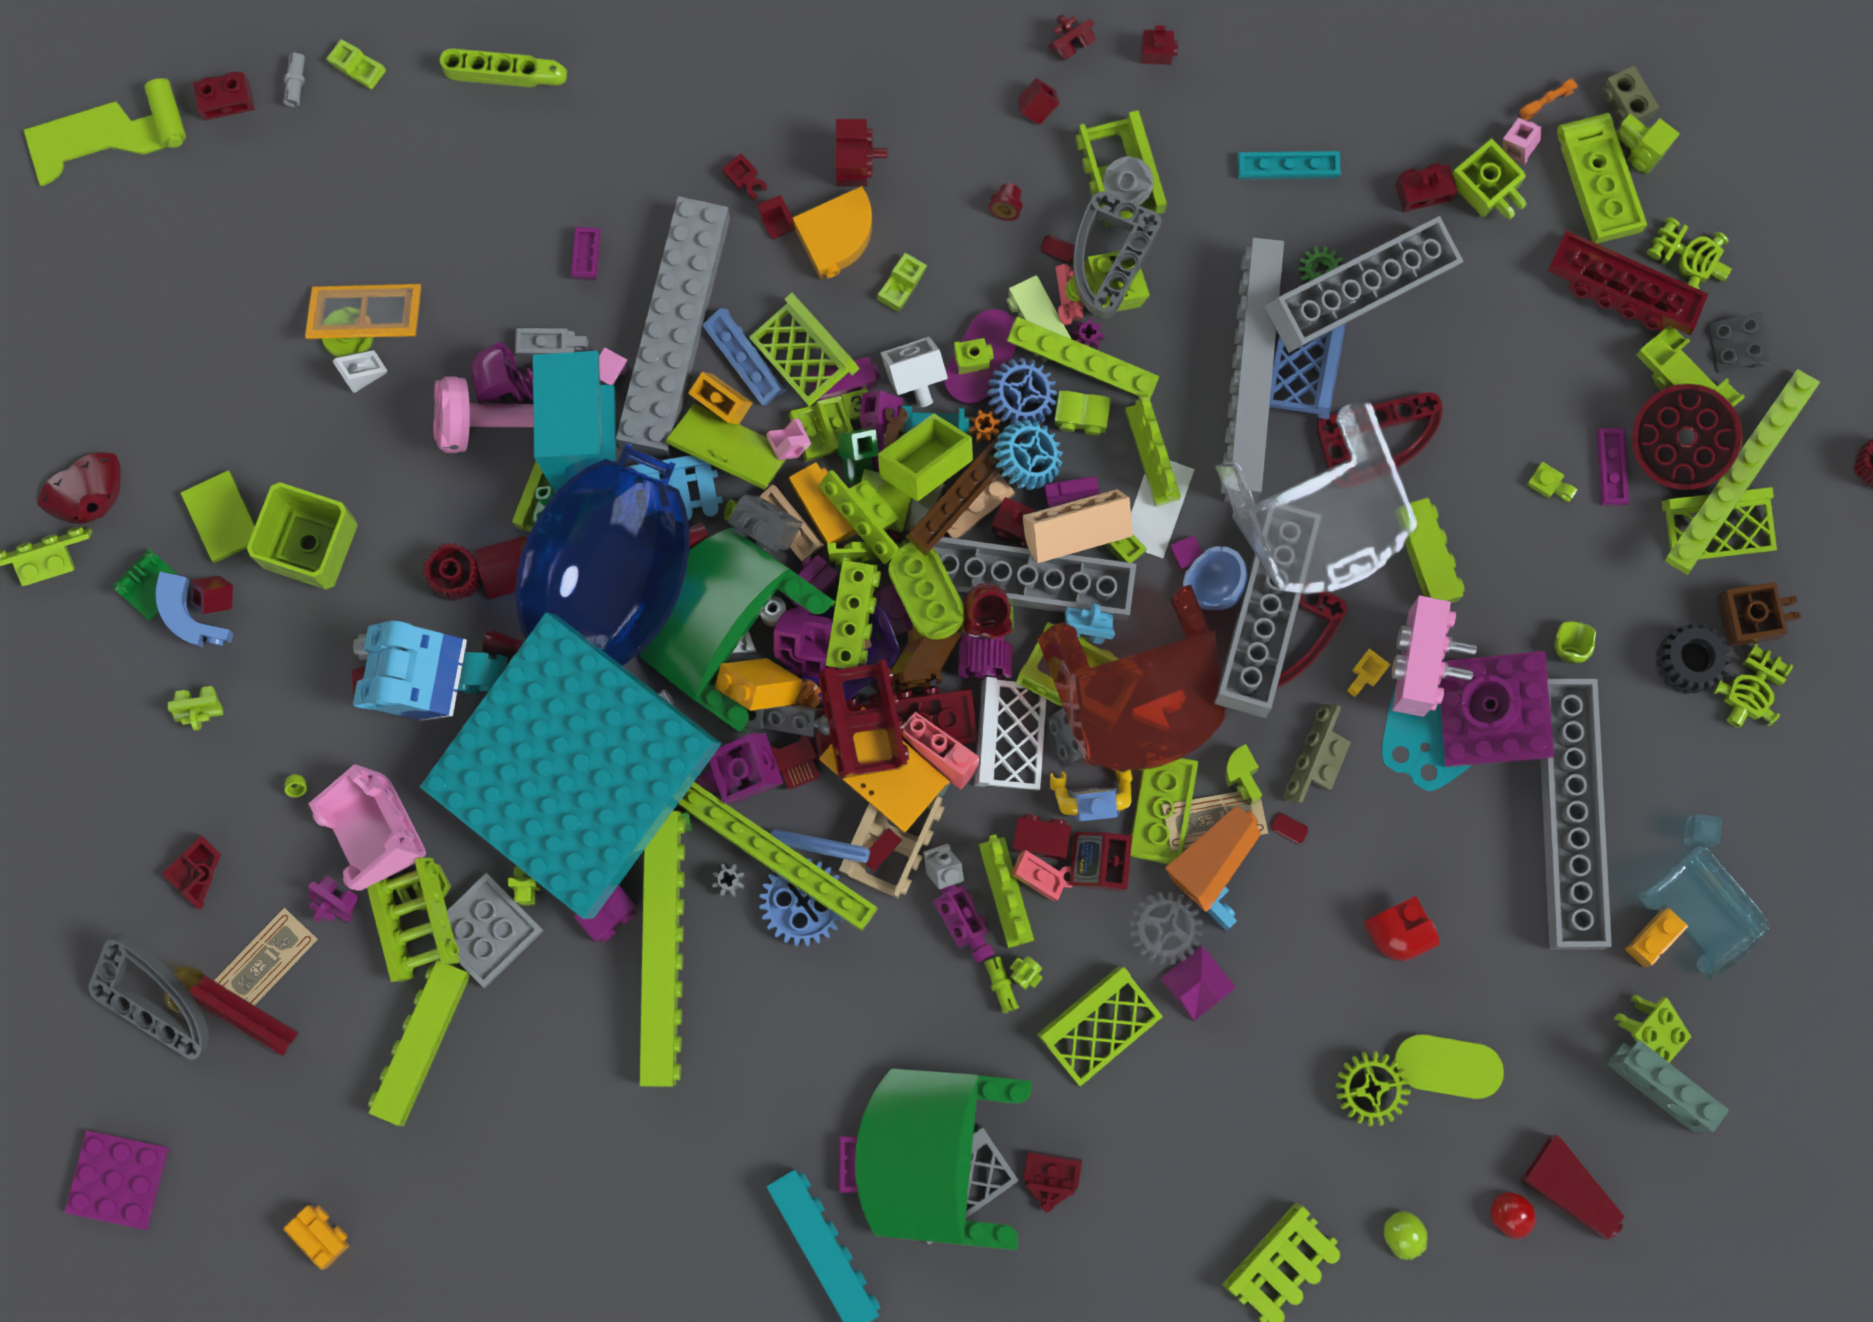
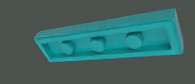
M1340 151L1238 152L1237 154L1238 179H1334L1341 176Z

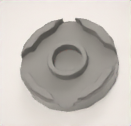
M1125 156L1114 160L1107 167L1104 173V180H1102L1105 192L1141 205L1149 197L1153 189L1154 178L1151 169L1141 159Z

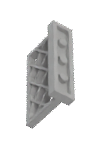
M980 1124L974 1128L968 1197L971 1184L986 1186L984 1197L979 1201L967 1198V1203L973 1205L966 1209V1218L1019 1181ZM987 1143L992 1151L990 1163L975 1161L977 1150ZM995 1157L1001 1165L994 1164ZM974 1164L989 1167L987 1182L972 1180ZM993 1168L1005 1170L1010 1179L1001 1185L992 1184ZM990 1187L996 1188V1189H994L992 1192L989 1193Z

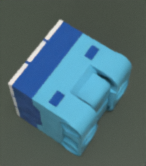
M387 621L368 626L363 650L369 653L364 678L357 681L353 706L419 721L453 716L467 640L415 627L400 621Z

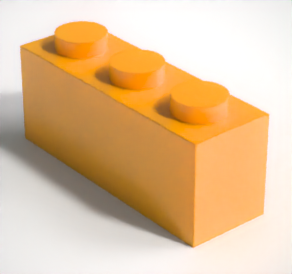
M817 462L790 476V485L826 546L827 543H836L837 546L855 536L856 530L819 488V484L827 474V470L825 467L820 469Z

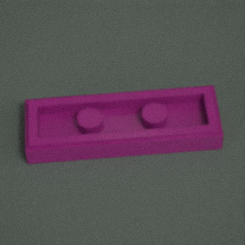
M1598 428L1596 430L1601 506H1627L1629 504L1624 428Z

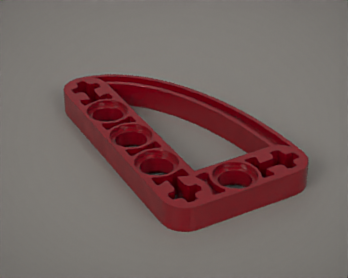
M1426 392L1329 415V419L1322 418L1317 425L1316 431L1332 486L1338 490H1347L1367 484L1392 473L1417 456L1430 442L1440 425L1442 418V402L1440 397L1435 393ZM1426 400L1429 403L1435 404L1431 411H1429L1428 407H1422L1418 410V414H1416V407L1422 406ZM1399 405L1408 406L1411 410L1410 416H1400L1397 413V407ZM1374 411H1382L1386 416V420L1383 423L1375 422L1372 418ZM1355 416L1360 420L1361 426L1357 429H1352L1348 426L1347 419ZM1429 418L1424 433L1408 449L1383 464L1355 474L1345 438ZM1339 419L1342 420L1341 426L1344 432H1341V427L1335 428L1332 434H1329L1328 430L1323 431L1326 423L1333 427L1340 423ZM1331 447H1339L1343 452L1342 458L1333 459L1329 455ZM1344 462L1346 464H1343L1341 469L1343 475L1349 476L1346 483H1343L1342 479L1337 480L1336 478L1340 474L1338 465Z
M1304 581L1298 607L1328 621L1329 624L1312 648L1295 665L1280 674L1277 689L1298 677L1318 658L1335 635L1347 612V604L1343 599ZM1314 592L1318 597V602L1314 605H1308L1303 599L1304 594ZM1323 598H1326L1325 605L1333 607L1334 604H1337L1339 606L1338 610L1342 613H1336L1333 616L1330 614V608L1324 606L1322 611L1318 608Z

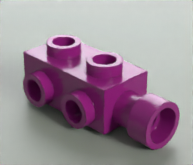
M954 884L940 890L942 895L933 900L958 948L969 944L973 951L971 955L976 964L993 956L995 952L991 944L987 945L983 937L989 933L986 928L987 921L976 910L973 904V895L966 891L963 885L956 887Z

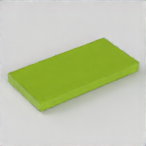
M1145 752L1131 836H1133L1132 858L1170 864L1183 853L1198 761ZM1186 801L1178 850L1171 851L1169 842L1170 832L1166 827L1165 819L1173 814V803ZM1170 804L1171 812L1164 816L1162 805Z

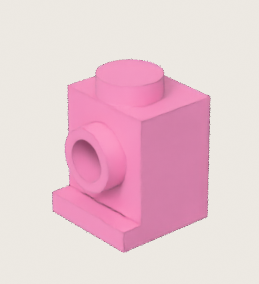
M1518 118L1503 138V150L1512 160L1525 165L1529 155L1541 140V127L1533 122Z

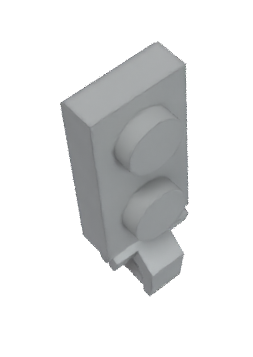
M517 328L515 355L533 356L536 354L588 351L589 340L586 336H575V332L568 331V329Z

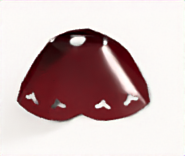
M106 452L89 454L78 459L69 470L55 474L43 486L38 499V506L46 513L72 524H86L102 518L114 505L120 492V463L116 454ZM100 458H102V459L110 458V460H108L106 463H105L104 461H102V460H99V459H100ZM89 462L88 468H80L82 465H86V463ZM62 479L60 486L54 485V483H58ZM48 492V500L43 502V500L46 498V493ZM89 503L97 504L98 508L94 512L87 511Z

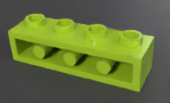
M1429 497L1399 506L1394 514L1423 596L1451 603L1458 602L1464 596V584L1462 579L1456 576L1454 556L1452 553H1448L1445 545L1447 543L1445 531L1443 528H1439L1436 520L1438 519L1436 506L1430 503Z
M843 560L826 666L845 669L866 665L868 651L864 650L865 640H870L872 624H868L870 613L874 614L876 607V598L873 597L874 587L879 586L881 572L877 571L878 565Z

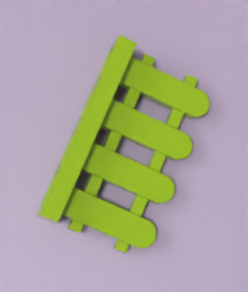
M1144 391L1137 394L1139 399L1135 402L1136 405L1126 407L1125 414L1155 507L1181 500V494L1149 396Z
M996 834L991 835L988 842L981 843L978 846L1007 947L1012 948L1033 942L1034 937L1017 879L1011 875L1013 865L1005 837L997 839Z
M1297 1203L1287 1211L1222 1284L1233 1295L1237 1296L1240 1293L1241 1296L1238 1300L1242 1304L1248 1301L1261 1314L1258 1317L1261 1322H1283L1285 1315L1279 1307L1286 1300L1293 1305L1301 1303L1303 1293L1298 1286L1304 1279L1310 1284H1317L1321 1280L1322 1274L1316 1266L1321 1260L1324 1259L1326 1262L1333 1264L1340 1258V1252L1335 1247L1338 1241L1332 1236L1327 1239L1314 1226L1318 1222L1313 1217L1307 1220L1306 1218L1310 1213ZM1294 1232H1296V1234L1294 1235V1237L1289 1241V1240H1288L1289 1237H1290ZM1302 1240L1316 1252L1310 1260L1296 1247ZM1277 1252V1256L1270 1261L1271 1257ZM1284 1260L1298 1273L1292 1281L1278 1269ZM1259 1273V1276L1252 1282L1253 1277ZM1265 1281L1279 1293L1274 1301L1259 1289Z

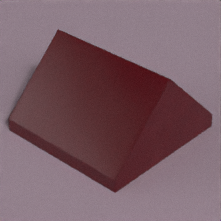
M527 536L475 550L478 570L489 600L540 586Z

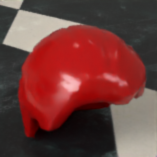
M1504 1192L1493 1200L1490 1208L1492 1221L1507 1237L1516 1240L1527 1237L1533 1231V1227H1535L1537 1222L1532 1204L1526 1198L1514 1192Z

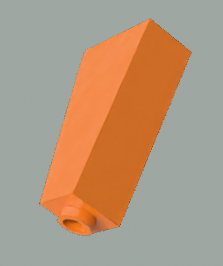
M1235 806L1165 868L1173 883L1205 912L1214 904L1260 837L1261 833L1256 825L1259 821L1249 810L1244 812L1239 806Z

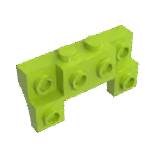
M1668 326L1636 354L1654 373L1651 377L1660 390L1678 384L1694 383L1719 391L1734 407L1745 398L1743 394L1740 396L1728 383V379H1725L1717 387L1682 351L1690 340L1688 338L1685 339L1673 327Z

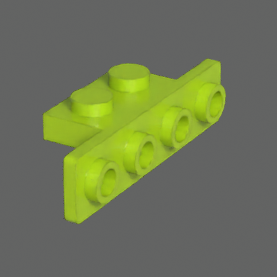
M833 470L827 472L819 484V488L862 537L875 555L884 564L888 563L899 548L885 530L896 525L900 518L867 479L848 488Z
M78 526L68 530L67 534L57 537V534L46 536L41 539L42 542L32 545L31 542L20 544L15 547L16 550L8 553L5 550H1L0 566L13 563L22 587L74 571L75 566L66 546L89 539L92 529L91 527L83 529L82 526Z

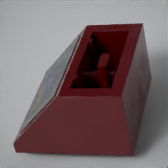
M1074 832L1069 886L1117 892L1127 890L1133 836L1104 832Z

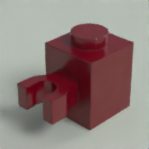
M1155 25V30L1144 29L1141 41V64L1171 65L1173 56L1178 55V40H1174V31L1165 30L1166 26Z

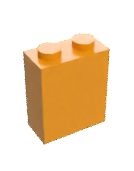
M764 658L721 663L715 689L751 711L795 705L803 680L771 660Z

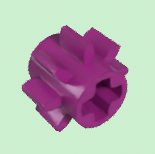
M1091 318L1086 323L1078 321L1077 328L1079 331L1073 330L1072 337L1078 338L1077 342L1098 350L1099 343L1097 340H1104L1105 335L1099 333L1101 323L1095 325L1092 323ZM1086 332L1090 333L1091 339L1086 338Z

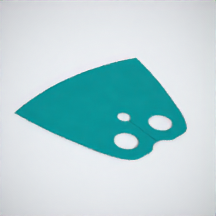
M1395 686L1383 737V762L1396 773L1404 772L1410 775L1414 784L1423 790L1433 791L1439 789L1472 765L1448 768L1445 766L1441 704H1437L1435 711L1429 710L1424 717L1392 711ZM1422 743L1429 745L1427 752L1421 751L1420 745ZM1398 746L1405 747L1409 752V758L1404 763H1398L1392 757L1393 750ZM1426 764H1431L1437 769V777L1432 781L1424 780L1421 776V768Z

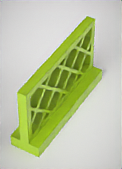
M791 293L785 298L787 304L749 338L803 400L811 406L848 372L853 375L860 368L800 300ZM790 313L793 317L791 327H780L781 320ZM796 332H807L806 343H795ZM766 333H773L772 344H761L759 339ZM779 333H790L789 343L778 344ZM778 349H788L786 360H775ZM794 349H805L803 360H792ZM811 349H822L821 359L809 360ZM820 365L818 376L807 377L808 366ZM825 365H836L839 368L832 376H824ZM791 366H802L801 377H790ZM806 382H817L816 390L807 396L804 393Z
M1773 487L1746 490L1734 508L1742 516L1734 526L1727 520L1723 523L1731 530L1723 540L1715 535L1713 539L1719 543L1718 547L1713 553H1708L1705 550L1699 560L1776 551L1777 545L1771 498H1774ZM1709 495L1661 501L1662 511L1666 512L1670 551L1684 533V531L1682 532L1675 526L1674 515L1682 514L1691 523L1694 517L1689 513H1698ZM1764 505L1765 516L1759 523L1749 513L1754 506ZM1740 507H1748V508L1746 509V511H1744V510H1743L1742 508H1740ZM1745 518L1756 526L1749 537L1737 529ZM1759 530L1767 535L1769 546L1760 547L1752 541ZM1733 533H1736L1745 540L1739 550H1734L1727 544ZM1748 544H1750L1753 547L1745 549L1748 546ZM1723 547L1728 550L1720 552Z
M1119 965L1041 1030L1037 1036L1049 1048L1078 1086L1081 1087L1163 1016L1131 978L1126 968ZM1127 983L1134 990L1133 1002L1119 1001V991ZM1115 994L1114 1000H1108L1111 996ZM1138 996L1143 1001V1003H1137ZM1103 1003L1114 1004L1112 1020L1098 1018L1099 1007ZM1118 1004L1132 1005L1131 1021L1117 1020ZM1137 1006L1147 1007L1154 1016L1145 1023L1136 1022ZM1092 1012H1094L1093 1018L1088 1017ZM1083 1020L1093 1021L1092 1037L1077 1036L1078 1024ZM1097 1022L1112 1023L1110 1039L1096 1038ZM1116 1023L1131 1025L1130 1036L1127 1039H1115ZM1135 1025L1141 1026L1135 1031ZM1073 1029V1035H1066ZM1062 1038L1072 1039L1071 1055L1060 1054L1054 1045ZM1077 1039L1091 1040L1090 1056L1075 1055ZM1096 1041L1110 1042L1109 1054L1104 1058L1094 1057ZM1114 1043H1121L1114 1049ZM1064 1057L1070 1058V1065L1064 1059ZM1075 1059L1089 1060V1069L1082 1077H1079L1074 1071ZM1094 1060L1099 1061L1095 1066H1093Z

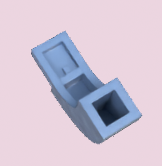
M159 573L156 586V603L161 618L174 634L184 641L203 648L205 638H207V643L223 646V642L232 643L234 634L232 631L198 623L189 614L187 597L191 580L179 575Z

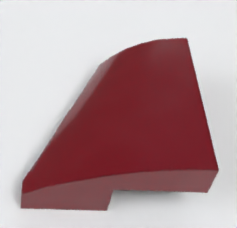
M201 835L162 875L200 910L204 905L221 853Z

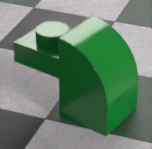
M865 428L845 432L840 435L838 454L843 457L846 483L861 482L864 469L873 471L871 457L878 456L879 454L875 429Z

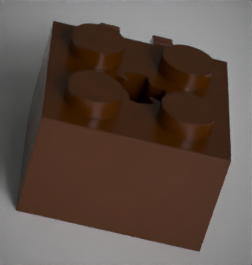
M1776 582L1727 589L1717 596L1729 647L1780 639L1788 634L1786 622L1801 619L1800 612L1783 613L1782 606L1794 605V603L1798 602L1797 596L1780 598Z

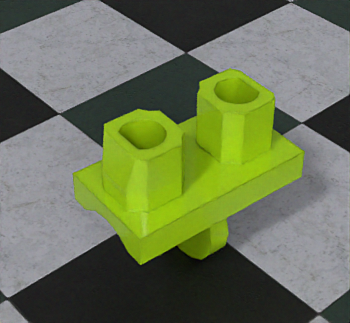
M213 686L202 687L200 689V697L192 698L190 692L186 690L175 691L173 701L168 702V710L172 712L175 722L182 721L183 725L191 724L194 731L201 730L202 722L210 721V717L223 715V707Z
M516 865L514 868L515 879L508 878V886L514 890V902L522 906L536 905V891H542V885Z

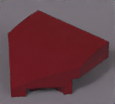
M1028 1150L1023 1180L1046 1214L1064 1199L1075 1194V1190L1078 1189L1082 1159Z

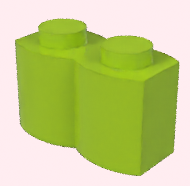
M1059 391L1054 426L1059 427V430L1064 432H1074L1075 429L1085 430V434L1091 436H1099L1100 433H1106L1111 398L1071 391Z

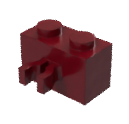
M1435 163L1419 171H1416V169L1406 170L1399 175L1395 184L1403 213L1451 202L1457 193L1449 164L1440 165V163Z
M1004 497L992 523L991 531L995 532L994 535L1003 541H1009L1010 539L1019 543L1018 546L1020 548L1029 549L1024 533L1023 515L1037 511Z

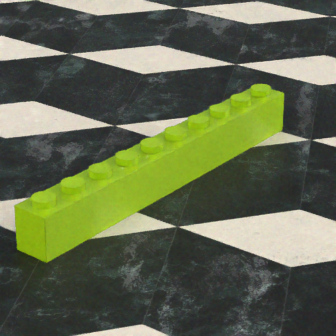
M679 811L671 812L644 849L640 1086L673 1087L676 1085V1080L681 1079V1064H677V1053H681L682 1038L677 1036V1025L682 1024V1009L678 1008V997L682 998L683 983L678 981V970L683 969V954H679V943H683L684 928L679 926V915L684 914V899H680V888H684L685 874L683 871H680V861L685 860V844H681V833H685L686 820L685 817H681V812Z

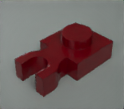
M742 153L722 168V173L739 191L743 187L747 189L748 196L753 201L757 199V194L752 191L755 187H760L764 192L768 190V186L763 180L755 178L759 175L758 170Z

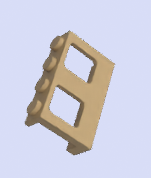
M937 796L936 800L927 806L931 812L920 836H914L907 832L904 833L900 829L889 825L887 818L869 803L851 844L869 849L873 842H876L888 828L896 833L903 841L894 851L909 858L898 885H892L868 874L865 871L867 865L848 859L843 860L839 873L896 899H899L901 894L906 895L912 880L908 879L912 869L917 871L923 858L919 852L923 845L928 846L934 831L930 830L934 820L939 822L945 807L941 806L942 798Z

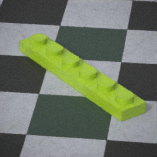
M1018 316L1015 317L1006 340L1011 344L1138 396L1139 392L1144 391L1145 394H1148L1149 399H1151L1159 379L1158 375Z

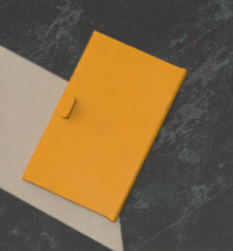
M880 729L854 734V744L860 763L865 764L892 758L886 730ZM903 741V744L907 746L909 751V760L907 761L908 764L902 769L844 778L842 780L905 833L950 781ZM831 744L819 760L838 775Z

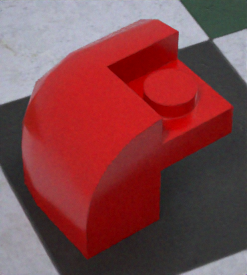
M1417 896L1363 922L1375 947L1382 955L1392 960H1410L1440 944L1436 928L1432 920L1428 919Z

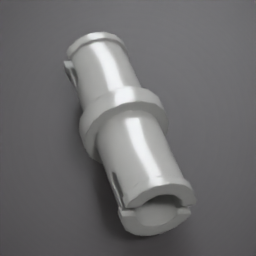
M299 53L289 54L287 74L284 75L286 87L283 103L291 107L300 105L301 86L305 83V78L303 77L305 56Z

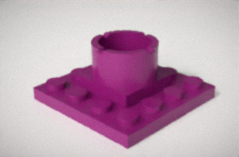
M1545 651L1442 661L1447 662L1449 667L1473 672L1471 680L1446 676L1445 679L1441 678L1439 684L1440 688H1444L1441 702L1445 766L1447 768L1555 758ZM1492 703H1496L1493 709H1489Z

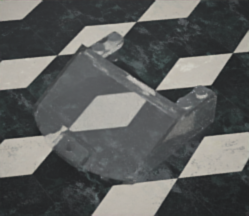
M1352 402L1342 407L1337 414L1336 422L1341 430L1351 459L1256 504L1243 471L1237 463L1227 461L1215 466L1234 511V514H1232L1233 519L1278 590L1295 593H1316L1332 591L1356 583L1383 567L1395 552L1400 551L1403 547V542L1410 533H1413L1417 526V521L1370 402Z

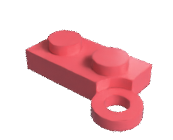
M1066 264L1056 266L1061 300L1058 314L1062 324L1069 325L1072 323V320L1076 321L1084 318L1082 311L1084 304L1082 301H1071L1065 294V286L1070 278L1074 276V269Z
M1027 850L1020 852L1011 872L1013 877L1051 901L1059 899L1063 888L1073 887L1069 886V882H1066L1064 879L1065 872L1070 875V866L1057 870Z

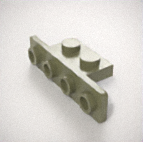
M1322 703L1318 709L1311 731L1306 737L1304 748L1296 761L1292 777L1286 785L1283 799L1287 802L1302 803L1311 782L1325 790H1332L1351 743L1332 731L1341 710L1339 705Z

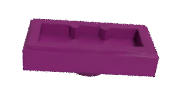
M575 227L571 264L572 279L597 280L601 228Z
M839 1136V1193H858L855 1176L857 1136Z

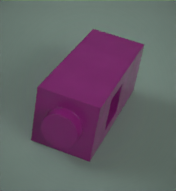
M869 357L854 360L860 369L853 375L848 372L817 401L838 396L842 397L844 394L867 388V391L877 388L876 379H880L876 363L871 364ZM837 366L826 368L824 376H832L839 368ZM819 371L809 373V377L818 376ZM810 382L812 390L814 392L817 387V382Z

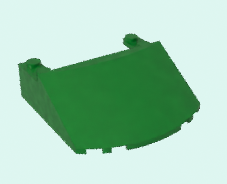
M731 527L706 538L680 558L664 577L645 615L640 639V658L694 701L700 703L738 732L747 734L750 729L746 727L749 720L746 708L715 689V686L711 683L718 674L721 663H725L777 589L813 614L825 613L830 606L835 607L836 601L749 539L734 532V529Z
M891 1069L884 1076L870 1098L861 1120L855 1151V1176L860 1204L874 1236L1017 1250L1018 1235L1013 1227L1005 1224L965 1221L976 1100L1015 1104L1023 1103L1031 1094L1032 1081L972 1074Z

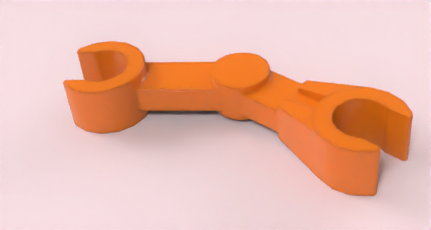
M1573 78L1569 79L1559 89L1551 90L1539 101L1536 100L1523 107L1519 114L1523 120L1527 121L1541 110L1542 106L1546 103L1552 102L1561 95H1564V97L1569 96L1573 93V89L1579 86Z

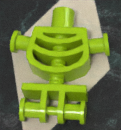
M1666 218L1665 227L1660 228L1658 231L1660 237L1654 238L1652 241L1653 247L1648 249L1646 254L1654 260H1660L1662 257L1661 252H1666L1661 262L1664 266L1668 263L1674 252L1681 254L1679 272L1683 277L1690 279L1688 285L1699 290V283L1704 284L1710 275L1724 282L1732 268L1718 260L1724 252L1721 246L1728 243V238L1723 233L1716 232L1713 240L1706 236H1700L1691 241L1688 246H1685L1680 241L1686 233L1688 226L1684 225L1677 235L1674 233V230L1679 228L1680 223L1673 218ZM1695 246H1702L1697 252L1692 250ZM1709 251V254L1706 257L1701 255L1702 253ZM1687 258L1690 259L1689 266L1687 264Z
M1754 643L1747 653L1748 657L1741 664L1754 671L1756 675H1740L1733 679L1730 684L1723 683V680H1721L1714 686L1713 693L1717 694L1720 692L1725 694L1724 702L1733 707L1727 722L1737 728H1741L1747 716L1753 720L1762 716L1768 721L1767 725L1771 726L1780 717V714H1775L1769 709L1774 702V693L1764 681L1767 679L1777 686L1784 684L1785 678L1793 668V664L1787 665L1782 662L1780 656H1776L1775 659L1769 657L1771 654L1770 650L1764 651L1758 647L1757 643ZM1753 656V657H1755L1756 659H1758L1759 661L1757 662V661L1753 660V659L1750 658V657ZM1766 662L1771 664L1769 668L1764 666ZM1775 670H1777L1778 672L1782 673V676H1780L1779 674L1775 673ZM1739 682H1747V683H1750V685L1747 686V685H1742V684H1738V683H1739Z

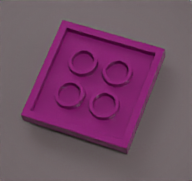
M86 1130L64 1213L148 1230L169 1147Z

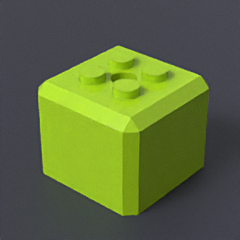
M278 482L269 489L247 545V550L250 556L264 570L327 590L335 586L358 524L342 502ZM308 537L316 538L315 547L310 550L304 549V540Z

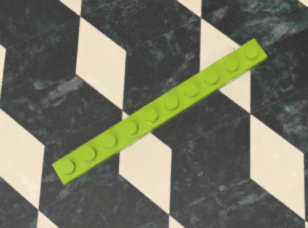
M1799 369L1796 370L1741 449L1732 467L1723 475L1665 559L1666 563L1686 575L1690 573L1815 392L1820 381Z
M693 782L677 804L861 932L877 912L878 908L729 805L724 804L723 801L695 782Z

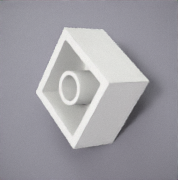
M926 337L881 352L888 380L896 393L900 395L913 390L918 407L932 404L933 399L931 398L928 385L948 379L940 350L930 337Z

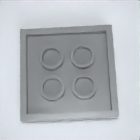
M485 873L447 910L454 941L459 948V963L483 988H486L544 931L488 873Z

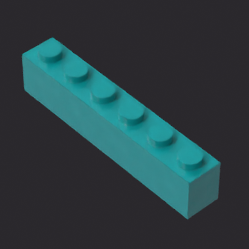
M795 1169L768 1185V1191L843 1322H871L879 1317L877 1312L881 1308L873 1293L868 1296L863 1286L867 1282L860 1269L853 1270L849 1263L853 1257L845 1244L840 1247L835 1237L839 1233L831 1220L826 1222L821 1212L825 1211V1208L818 1196L812 1198L807 1188L811 1187V1184L805 1173L801 1172L798 1174Z

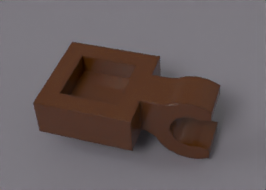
M888 407L886 409L885 416L890 423H888L887 432L883 436L885 448L907 433L904 427L908 413L904 408H900V413L896 418H894V410Z

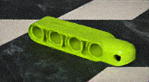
M447 49L440 56V64L446 77L454 81L535 87L537 85L560 86L565 83L567 78V70L558 62L536 59L529 55ZM452 62H459L455 67H448ZM478 64L484 65L479 70L473 69ZM501 67H509L507 71L499 72ZM534 69L533 73L524 74L525 70Z

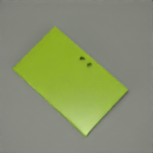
M695 403L692 404V407L666 440L667 444L764 490L786 461V459H777L767 437L740 424L728 423L714 412Z

